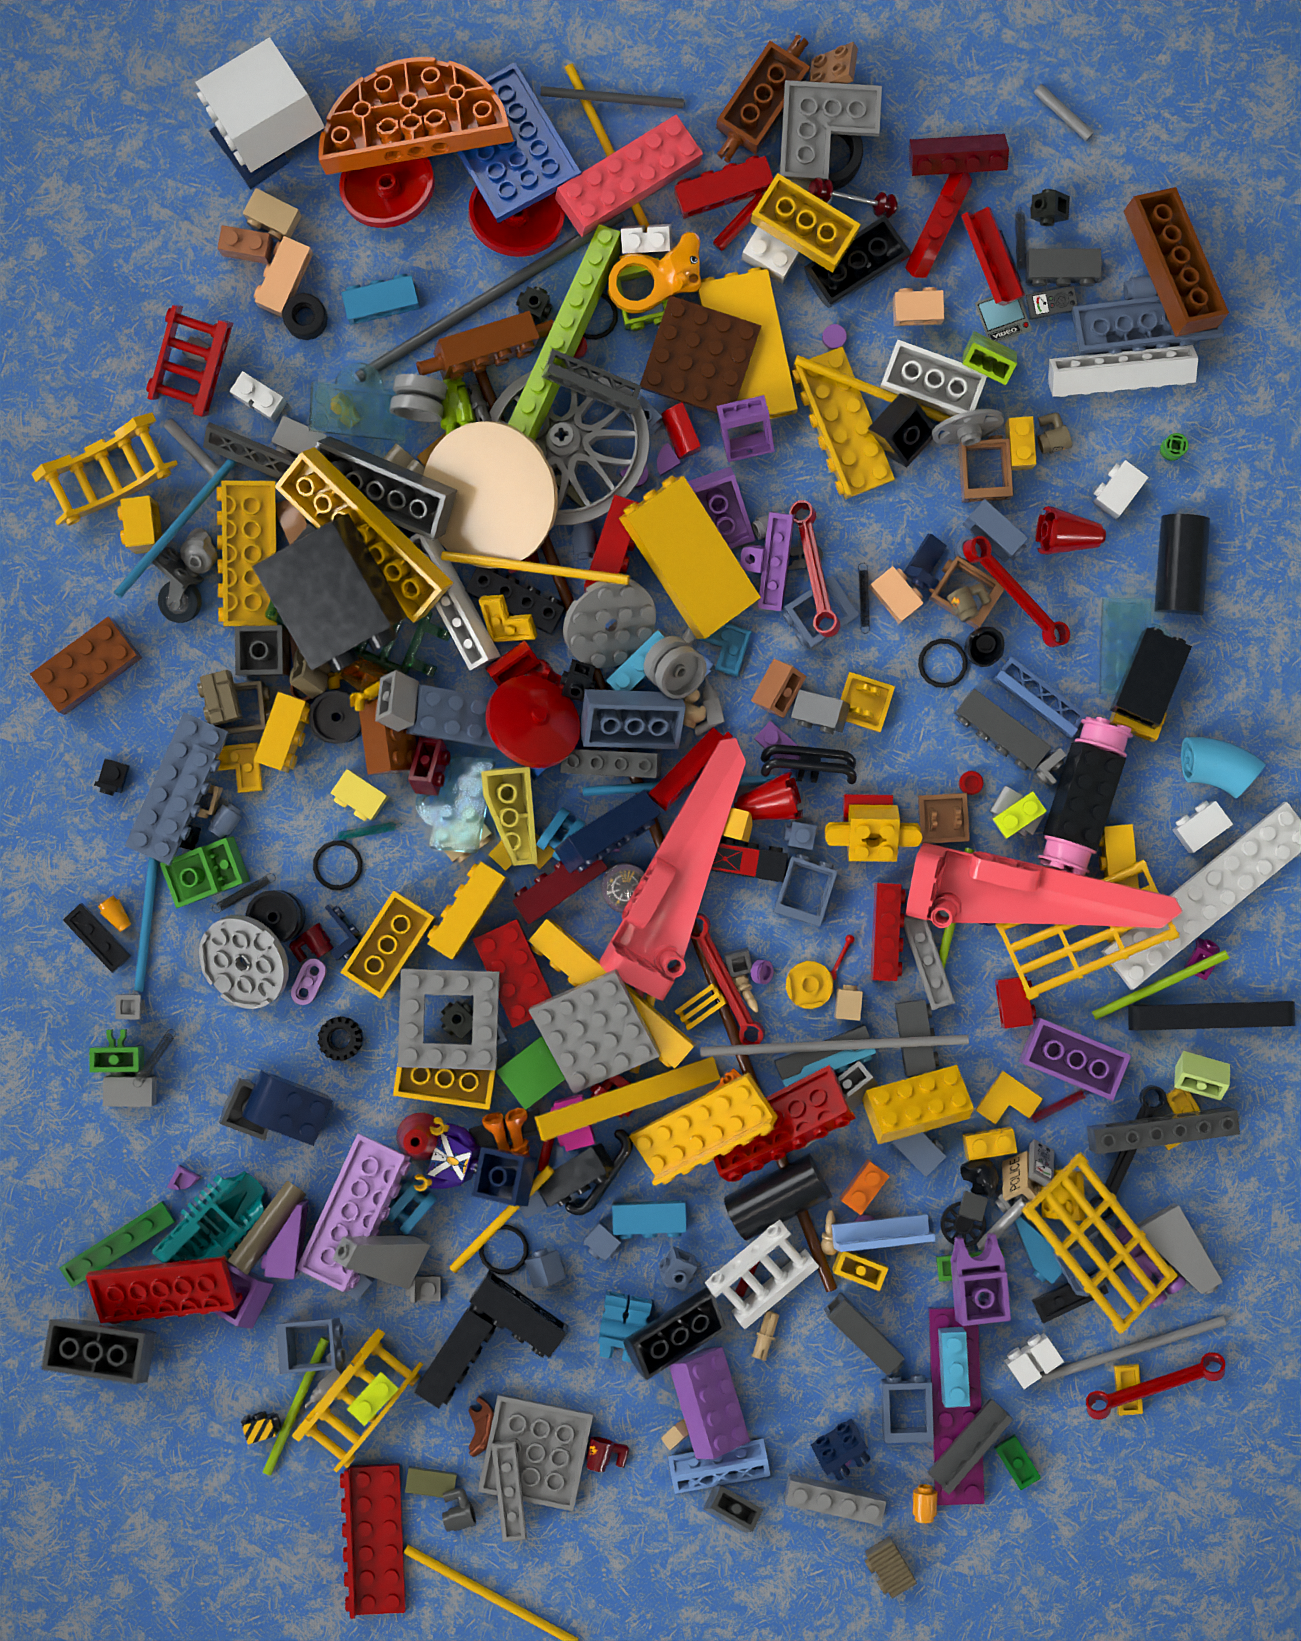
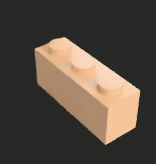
M283 236L281 242H277L273 251L275 257L272 263H268L265 268L262 286L258 285L254 293L255 303L259 308L282 317L283 308L287 300L296 294L313 256L309 246L286 236Z

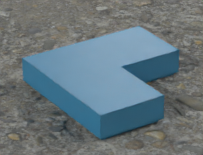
M726 623L706 639L699 640L722 647L715 671L738 677L752 631Z

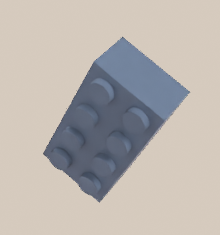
M418 685L416 718L414 725L407 727L406 734L499 750L493 742L486 724V708L490 697Z
M585 689L580 736L583 745L587 747L679 749L686 706L682 698L672 699L663 692Z

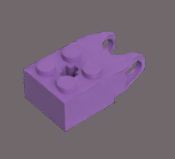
M994 1233L987 1234L985 1248L976 1257L969 1256L963 1238L955 1237L954 1250L951 1256L955 1320L962 1326L1011 1321L1007 1271H1005V1261L998 1247L996 1235ZM983 1292L984 1296H980L981 1300H978L979 1294Z

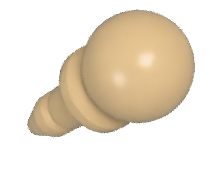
M744 974L732 977L748 1007L754 1012H758V1004L750 991L752 985L748 984V976Z
M829 1210L827 1213L825 1232L822 1233L823 1240L821 1241L823 1253L829 1256L835 1255L838 1252L833 1247L832 1224L835 1223V1216L832 1210Z

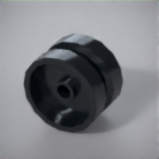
M342 690L325 692L317 697L311 705L309 712L310 727L315 735L324 742L333 744L354 741L362 735L359 711H355V706L350 707L352 692ZM340 714L341 719L336 720V715Z
M284 890L264 891L256 895L248 904L245 916L256 919L268 927L280 943L296 938L303 930L306 920L305 908L301 900L293 893ZM273 915H277V920H274Z

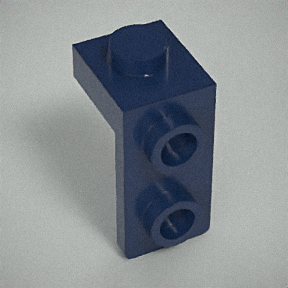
M927 534L904 571V574L912 580L911 583L922 590L925 587L935 589L939 583L930 573L947 547L933 534Z
M328 904L325 909L349 937L334 949L331 954L336 960L343 958L345 961L355 951L353 948L360 943L361 940L358 937L361 933L353 924L349 926L343 918L346 915L337 905L333 907L331 904Z

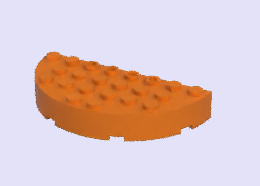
M413 57L381 65L375 68L376 72L365 78L360 77L340 95L328 113L324 131H321L318 151L319 162L325 174L329 175L514 142L503 104L491 85L484 78L466 66L450 60L449 62L437 61L433 57Z

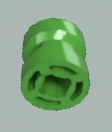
M1180 433L1169 435L1160 445L1161 456L1168 461L1179 459L1188 450L1187 438Z

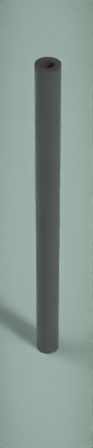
M541 86L540 96L681 109H683L684 99L546 86Z

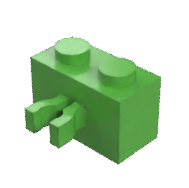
M113 1029L106 1030V1036L110 1043L109 1046L89 1048V1072H139L144 1066V1046L124 1045L127 1029H120V1038L118 1039L117 1046L116 1039L113 1037Z

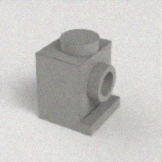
M117 994L115 1019L140 1020L141 1014H144L145 1001L141 999V994Z

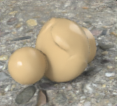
M698 689L689 696L684 697L686 709L683 725L694 729L696 724L703 721L706 716V708L704 706L699 707L693 704L700 697Z

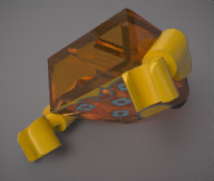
M359 657V660L341 669L340 673L330 672L327 683L329 689L339 688L340 679L350 683L359 691L351 694L350 707L355 706V711H362L365 709V700L368 699L370 701L378 697L380 678L391 672L383 666Z

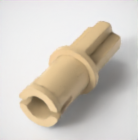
M772 1311L765 1312L760 1331L756 1333L758 1338L751 1355L752 1357L763 1361L767 1360L771 1342L775 1340L773 1335L779 1314Z

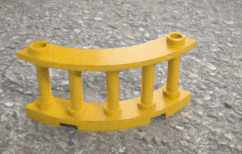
M153 413L133 417L122 427L114 431V438L107 442L101 439L85 447V453L72 458L69 454L43 463L32 473L35 482L45 480L50 483L64 514L55 521L57 526L67 523L68 526L79 522L81 517L101 510L143 489L157 479L161 480L172 474L170 470L178 465L177 461L164 463L149 434V427L156 422ZM136 436H140L155 466L147 474H145L131 446L133 443L131 439ZM118 447L123 450L137 478L136 481L125 487H122L108 459L109 452ZM93 460L99 461L114 493L99 500L83 471L84 464ZM67 471L74 473L89 504L73 509L58 479L60 477L59 474Z
M377 1328L352 1359V1364L348 1365L324 1397L291 1435L298 1442L304 1435L307 1437L311 1436L340 1459L333 1469L336 1473L342 1466L348 1468L356 1457L353 1453L372 1432L408 1385L412 1387L421 1376L418 1371L424 1364L419 1362L411 1371L382 1347L383 1344L380 1341L385 1333ZM371 1353L373 1356L377 1355L402 1375L405 1380L381 1411L375 1414L369 1421L371 1423L364 1432L358 1435L331 1413L332 1409L328 1406L335 1398L338 1400L342 1399L348 1405L356 1399L355 1396L347 1391L349 1388L345 1386L353 1375L357 1378L360 1376L368 1384L372 1382L376 1376L369 1372L363 1363ZM318 1418L321 1421L325 1420L353 1443L347 1452L317 1428L318 1425L315 1422Z

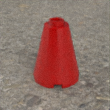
M1052 506L1044 507L1043 510H1046L1045 514L1039 515L1036 526V542H1040L1041 548H1037L1040 554L1049 555L1098 548L1106 539V530L1103 529L1102 524Z
M792 772L784 773L737 797V802L734 803V808L750 812L752 820H795L803 818V809L798 810L797 804L802 802L794 777L791 778Z
M425 1112L414 1113L407 1116L400 1123L396 1139L398 1147L403 1154L409 1155L410 1159L416 1161H425L432 1158L439 1135L432 1134L430 1126L434 1128L441 1126L434 1123L433 1119L436 1117ZM414 1137H417L420 1140V1143H417L414 1140Z

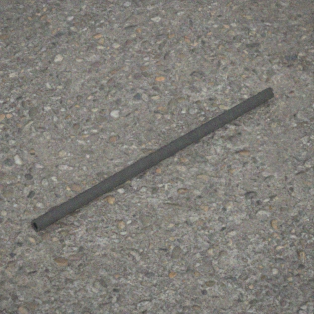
M621 213L603 224V226L612 228L624 221L625 217ZM596 229L584 237H581L580 234L576 235L355 372L361 383L440 335L590 242Z

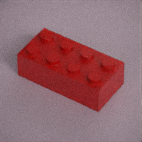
M614 494L589 570L626 575L630 563V557H627L629 551H634L636 544L621 523L619 517L625 514L623 510L636 501ZM586 580L584 584L585 593L587 592V587L598 581Z
M516 919L473 939L486 970L500 972L499 999L512 1028L533 1019L529 1012L531 1006L553 997L533 950L530 948L531 946L519 919Z

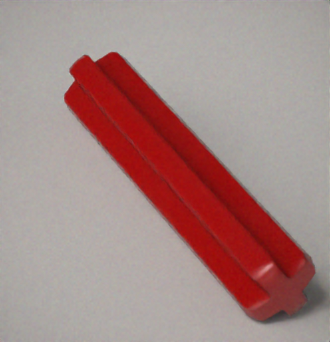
M758 192L715 238L713 244L718 250L723 251L751 221L752 213L764 196L762 192Z

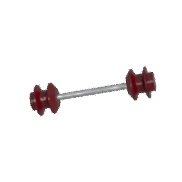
M819 177L815 178L808 187L809 193L826 203L832 196L871 204L876 216L883 214L886 218H890L896 212L898 206L893 194L886 196L884 192H880L874 200L833 191L831 180L827 179L823 182Z

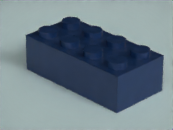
M644 789L568 836L554 851L569 874L575 870L581 873L595 861L602 860L616 848H621L635 836L638 837L656 824L654 819L660 815V812Z

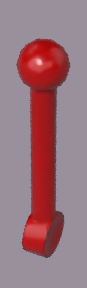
M853 935L846 936V943L832 971H830L833 981L837 978L836 972L850 944L855 941Z

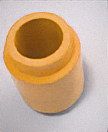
M921 1484L913 1490L912 1514L915 1516L916 1522L932 1523L934 1522V1517L937 1516V1491L931 1485Z

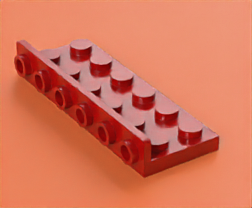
M828 1065L766 1097V1100L778 1116L773 1125V1130L763 1136L761 1134L754 1136L753 1140L746 1145L738 1144L734 1146L733 1150L726 1155L718 1154L714 1156L719 1176L727 1182H736L742 1179L743 1175L751 1171H758L765 1164L773 1160H780L787 1153L802 1149L808 1142L814 1139H821L827 1136L830 1131L836 1128H843L850 1121L856 1118L855 1114L849 1109L833 1067Z
M225 1257L89 1271L85 1276L100 1323L110 1322L111 1324H117L121 1321L133 1320L137 1322L147 1318L162 1319L175 1315L184 1317L195 1313L204 1315L214 1311L230 1312L237 1308L243 1298L241 1292L235 1293Z
M400 1463L348 1466V1468H345L344 1473L340 1474V1488L345 1490V1498H341V1512L346 1514V1522L342 1523V1537L347 1539V1547L343 1548V1562L348 1563V1572H344V1586L349 1587V1596L345 1597V1611L350 1612V1619H355L356 1615L405 1613L406 1595Z

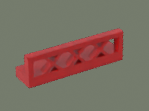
M986 207L974 214L969 212L962 214V219L995 303L1005 306L1024 297L1025 293L991 208Z
M713 727L648 793L649 797L666 812L700 777L720 740L730 739L733 736L728 731L722 735Z

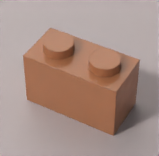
M222 225L217 249L224 257L268 264L270 263L274 241L269 233Z
M773 659L751 701L765 711L784 718L807 676L793 666Z

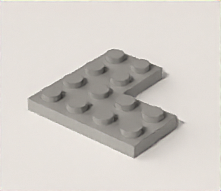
M785 80L780 175L789 180L814 181L815 178L819 177L822 181H825L829 177L831 134L879 137L882 86Z

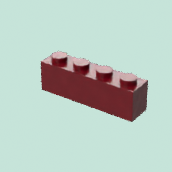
M1005 134L909 139V165L912 176L1008 170L1009 146Z
M597 860L581 873L575 870L569 874L560 861L553 866L555 868L554 872L549 875L544 872L534 879L536 884L530 889L524 886L514 894L516 898L512 902L528 925H530L608 870L604 862Z

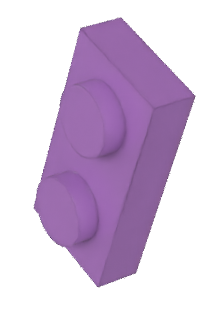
M771 721L754 738L764 749L776 744L798 746ZM772 755L774 758L799 760V756L796 755Z

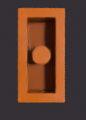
M867 1158L839 1198L847 1206L862 1215L887 1181L889 1175Z

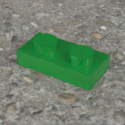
M1015 1434L994 1446L1020 1490L1041 1479V1476Z

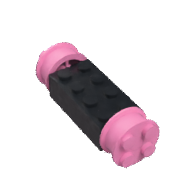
M1086 717V719L1081 720V723L1084 724L1080 738L1075 739V743H1071L1043 831V835H1046L1044 839L1047 842L1043 854L1038 855V858L1041 859L1039 863L1050 868L1055 867L1062 871L1084 876L1090 873L1087 867L1091 854H1096L1126 761L1127 754L1124 750L1128 738L1133 737L1131 728L1119 724L1117 726L1110 725V720L1096 717V719Z

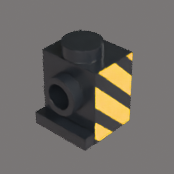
M262 1411L252 1415L253 1419H250V1416L247 1415L241 1420L247 1445L275 1437L279 1432V1428H281L279 1415L277 1413L274 1414V1412L267 1414L266 1411Z

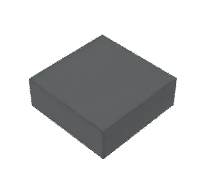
M964 1191L957 1215L982 1222L988 1198Z

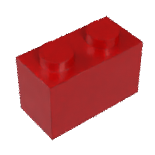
M1020 977L996 979L995 987L1001 1028L1034 1025L1033 1019H1036L1035 1005H1031L1029 999L1026 998V992ZM1031 980L1027 981L1029 988L1032 987Z

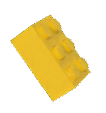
M278 692L253 761L289 773L290 769L293 770L298 758L295 755L297 747H301L305 740L306 733H303L306 723L310 724L309 712L311 704Z

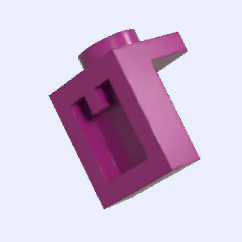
M1198 938L1196 940V948L1186 962L1184 969L1219 953L1220 948L1209 939L1203 940ZM1216 965L1195 974V976L1207 980Z

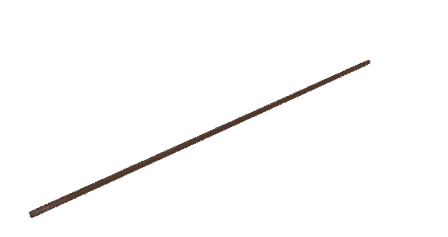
M484 370L476 373L475 376L484 400L489 404L490 412L497 398L488 374ZM548 534L541 545L548 565L561 566ZM552 575L567 614L569 607L574 601L565 577ZM595 668L593 680H596L595 690H608L601 669ZM618 747L619 751L632 752L631 748ZM629 777L631 784L644 783L642 777ZM656 817L654 819L656 824L650 827L649 831L658 850L665 836ZM695 919L692 932L700 934L701 930ZM691 938L708 985L715 983L726 999L697 940ZM718 998L714 1000L716 1004L720 1002ZM726 1003L718 1011L731 1045H743L739 1039V1030L730 1006ZM748 1054L735 1055L742 1074L744 1075L749 1072L762 1092ZM787 1155L780 1160H776L779 1169L790 1164ZM806 1210L797 1215L812 1257L819 1265L817 1270L825 1291L831 1292L837 1289L825 1254L822 1251L809 1212Z

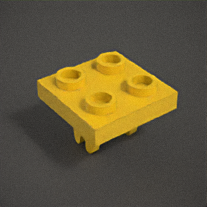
M849 672L840 700L850 704L846 722L880 733L895 686Z
M1054 1169V1177H1055L1062 1169ZM1073 1170L1068 1176L1084 1195L1083 1173L1081 1170ZM1060 1183L1052 1191V1194L1074 1221L1085 1220V1212L1062 1183ZM1044 1199L1041 1202L1042 1218L1060 1219Z

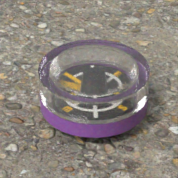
M619 863L607 870L601 881V892L610 908L623 913L626 904L644 875V871L631 863Z

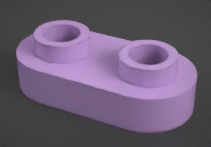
M309 959L303 964L291 989V997L294 1002L299 1005H306L315 999L327 973L324 962L319 959ZM313 966L319 969L317 975L311 974L310 970ZM302 988L308 990L307 997L301 996L300 991Z

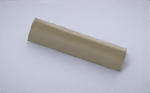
M286 1181L231 1255L228 1262L245 1275H248L306 1194L291 1182Z

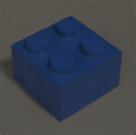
M481 1147L472 1196L512 1206H528L537 1157L498 1148Z

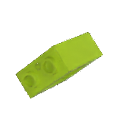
M641 266L625 268L617 278L616 285L618 291L624 297L621 282L651 275L650 272ZM668 299L665 300L664 302H662V306H663V310H664V311H665V308H666ZM620 309L625 330L631 329V331L642 330L645 328V325L652 323L655 326H659L664 311L630 319L628 312Z

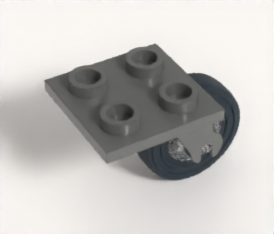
M169 547L164 548L152 562L170 579L158 594V606L161 613L168 620L175 623L188 622L194 619L200 612L202 598L196 586L202 583L204 579L187 568L178 551Z

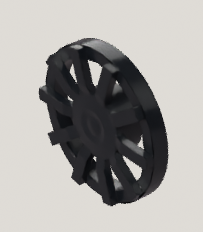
M961 1201L949 1205L940 1219L941 1231L944 1237L953 1245L955 1237L959 1233L962 1234L965 1247H970L978 1243L983 1237L986 1230V1219L983 1216L982 1226L974 1225V1220L957 1215L953 1208L960 1206ZM951 1212L955 1219L946 1218V1216ZM945 1221L953 1223V1226L945 1229ZM973 1228L980 1230L977 1237L972 1232ZM955 1229L956 1232L954 1233L953 1237L950 1238L947 1235V1232ZM969 1233L974 1240L966 1243V1234Z

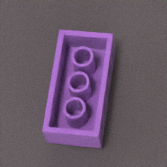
M1036 1017L1018 1062L1113 1101L1131 1055Z
M723 1347L701 1349L669 1366L696 1459H715L750 1442Z

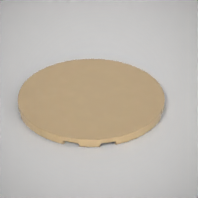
M481 421L453 430L434 448L427 461L423 476L457 489L445 535L437 538L449 552L522 561L535 553L544 543L556 518L558 491L553 469L549 466L542 449L532 438L527 437L519 429L511 425L494 421ZM473 565V566L482 567V568H496V567H488V566H481V565Z

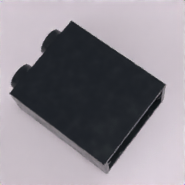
M349 513L328 522L252 566L311 670L326 662L333 673L359 660L353 647L367 640L372 651L383 647L398 638L392 625L407 617Z

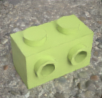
M1183 1051L1175 1066L1174 1087L1221 1101L1230 1086V1064Z

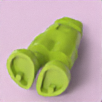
M450 378L443 380V383L447 385L446 399L441 401L444 411L440 426L446 430V435L458 427L476 422L466 384L462 381V378L451 381Z

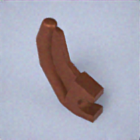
M480 1395L476 1401L482 1405V1408L475 1410L471 1406L468 1410L475 1426V1434L469 1445V1454L472 1457H476L486 1450L494 1411L489 1402Z

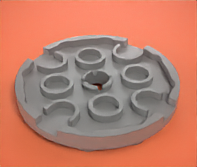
M631 579L629 585L598 581L587 587V592L578 601L574 600L564 620L563 634L568 649L577 660L593 665L595 668H609L623 664L652 636L656 622V609L649 593ZM611 619H615L616 621L607 629L605 627L606 623Z
M230 915L216 921L202 936L199 946V960L203 974L210 986L213 984L222 993L220 997L241 1008L257 1009L270 1004L283 992L289 973L285 949L274 933L264 924L247 916ZM240 956L249 963L247 967L240 962Z

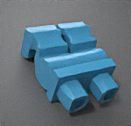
M606 1290L605 1311L602 1314L598 1339L600 1356L612 1358L614 1347L623 1348L622 1360L632 1363L624 1347L623 1340L648 1324L647 1317L650 1314L652 1299L630 1295L629 1316H627L625 1321L623 1313L626 1310L628 1295Z

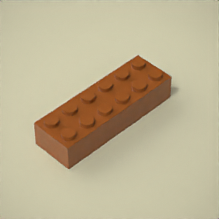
M1174 187L1133 196L1123 212L1175 337L1217 328L1227 317L1229 311L1177 188Z

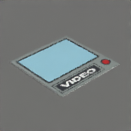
M993 296L975 302L986 336L996 342L1032 330L1021 298L1005 306L996 304Z

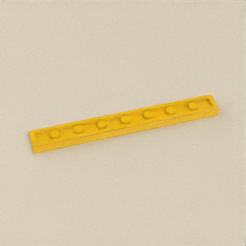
M710 1056L536 1116L535 1120L541 1140L545 1141L720 1080L714 1057Z

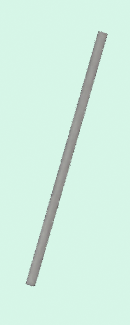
M967 1034L700 1047V1055L704 1057L969 1044V1037Z

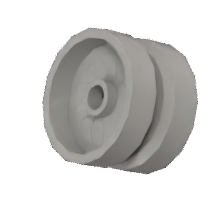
M396 375L393 390L397 395L391 398L389 411L397 417L424 423L440 422L443 417L444 407L439 402L446 399L447 385L440 380L423 375Z
M668 636L659 640L651 647L644 661V673L648 680L658 686L666 696L672 699H681L692 694L703 682L707 671L704 657L678 636Z

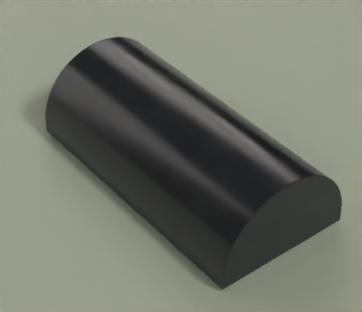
M883 216L857 233L833 273L814 261L804 266V270L809 283L819 299L826 307L830 308L909 258L911 252L886 216Z
M1167 514L1161 516L1154 612L1203 615L1210 528L1209 517L1194 514Z
M809 1153L725 1196L724 1203L735 1229L747 1241L765 1232L769 1226L776 1223L779 1219L783 1223L833 1196Z
M705 1287L626 1337L623 1343L633 1365L647 1381L727 1328L714 1295L709 1288Z

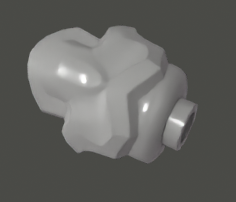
M199 527L193 529L189 533L187 540L181 545L180 555L188 569L194 573L202 574L209 571L216 563L217 551L211 543V537L207 534L206 530Z

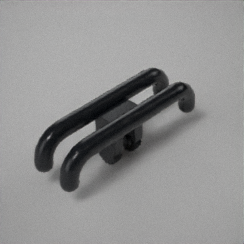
M776 744L764 749L760 757L761 761L764 762L761 768V775L764 777L769 776L774 768L797 769L796 781L801 782L805 770L811 771L810 779L812 783H817L819 772L847 775V782L851 785L857 780V773L854 770L856 759L851 753L844 750ZM774 754L799 756V760L785 758L770 760V757ZM821 758L844 760L846 764L821 762Z
M617 1129L614 1132L615 1138L621 1143V1148L612 1161L615 1169L609 1172L610 1178L599 1184L594 1181L596 1186L582 1205L574 1201L566 1203L565 1210L573 1215H583L595 1208L632 1152L633 1142L625 1130Z

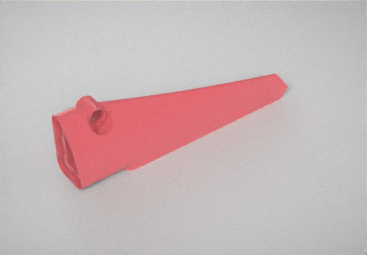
M736 738L720 740L626 904L622 913L623 920L599 960V964L607 973L617 969L623 982L662 1001L667 996L676 977L681 976L685 971L684 956L746 764ZM671 960H677L674 967L667 968Z
M926 842L923 843L916 857L906 908V916L926 921L930 920L939 928L948 927L951 923L1064 924L1162 928L1182 913L1177 899L1172 896L987 852L976 851L968 853ZM939 911H946L949 917L942 916Z

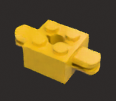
M849 805L848 822H829L824 830L825 839L829 846H847L849 861L897 862L898 847H917L922 842L921 827L918 823H900L898 805Z

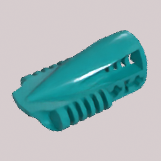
M245 1171L227 1179L217 1174L213 1178L217 1186L214 1187L211 1183H208L206 1186L211 1192L208 1194L202 1189L200 1193L204 1199L201 1200L196 1195L193 1199L198 1205L195 1207L189 1202L187 1206L191 1212L188 1213L184 1208L180 1211L185 1218L157 1247L151 1250L153 1255L162 1263L216 1258L223 1255L229 1259L232 1254L228 1250L230 1248L233 1251L237 1249L235 1243L238 1242L240 1244L243 1241L241 1237L248 1234L247 1231L254 1226L253 1224L257 1222L264 1212L261 1201L266 1191L258 1180Z

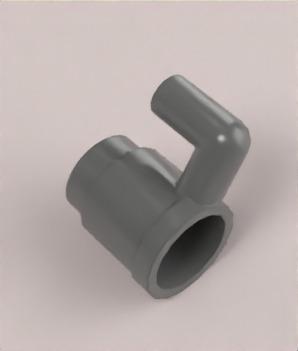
M463 1488L443 1493L445 1503L456 1499L459 1502V1506L449 1508L448 1511L442 1513L444 1527L447 1532L452 1530L456 1532L477 1525L473 1506L468 1501Z

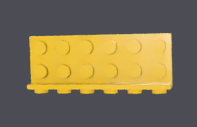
M843 346L810 359L854 377ZM794 364V370H791L795 384H800L802 403L804 406L808 405L811 414L808 417L813 429L817 427L820 436L817 437L821 450H826L828 459H826L830 473H835L838 480L835 481L838 494H843L846 500L893 482L895 478L884 450L868 430L873 422L860 390Z
M221 480V487H217V501H222V511H217V525H222V535H217V550H222V559H218V574H223V583H218V598H223V607H218V622H223V627L277 625V610L252 566L276 553L275 481Z
M748 1072L631 1132L629 1138L655 1175L652 1180L653 1185L656 1186L660 1183L665 1185L671 1182L676 1175L680 1173L685 1175L691 1172L700 1163L706 1165L718 1154L726 1155L738 1144L742 1146L748 1144L758 1134H761V1136L768 1134L773 1130V1125L778 1116Z

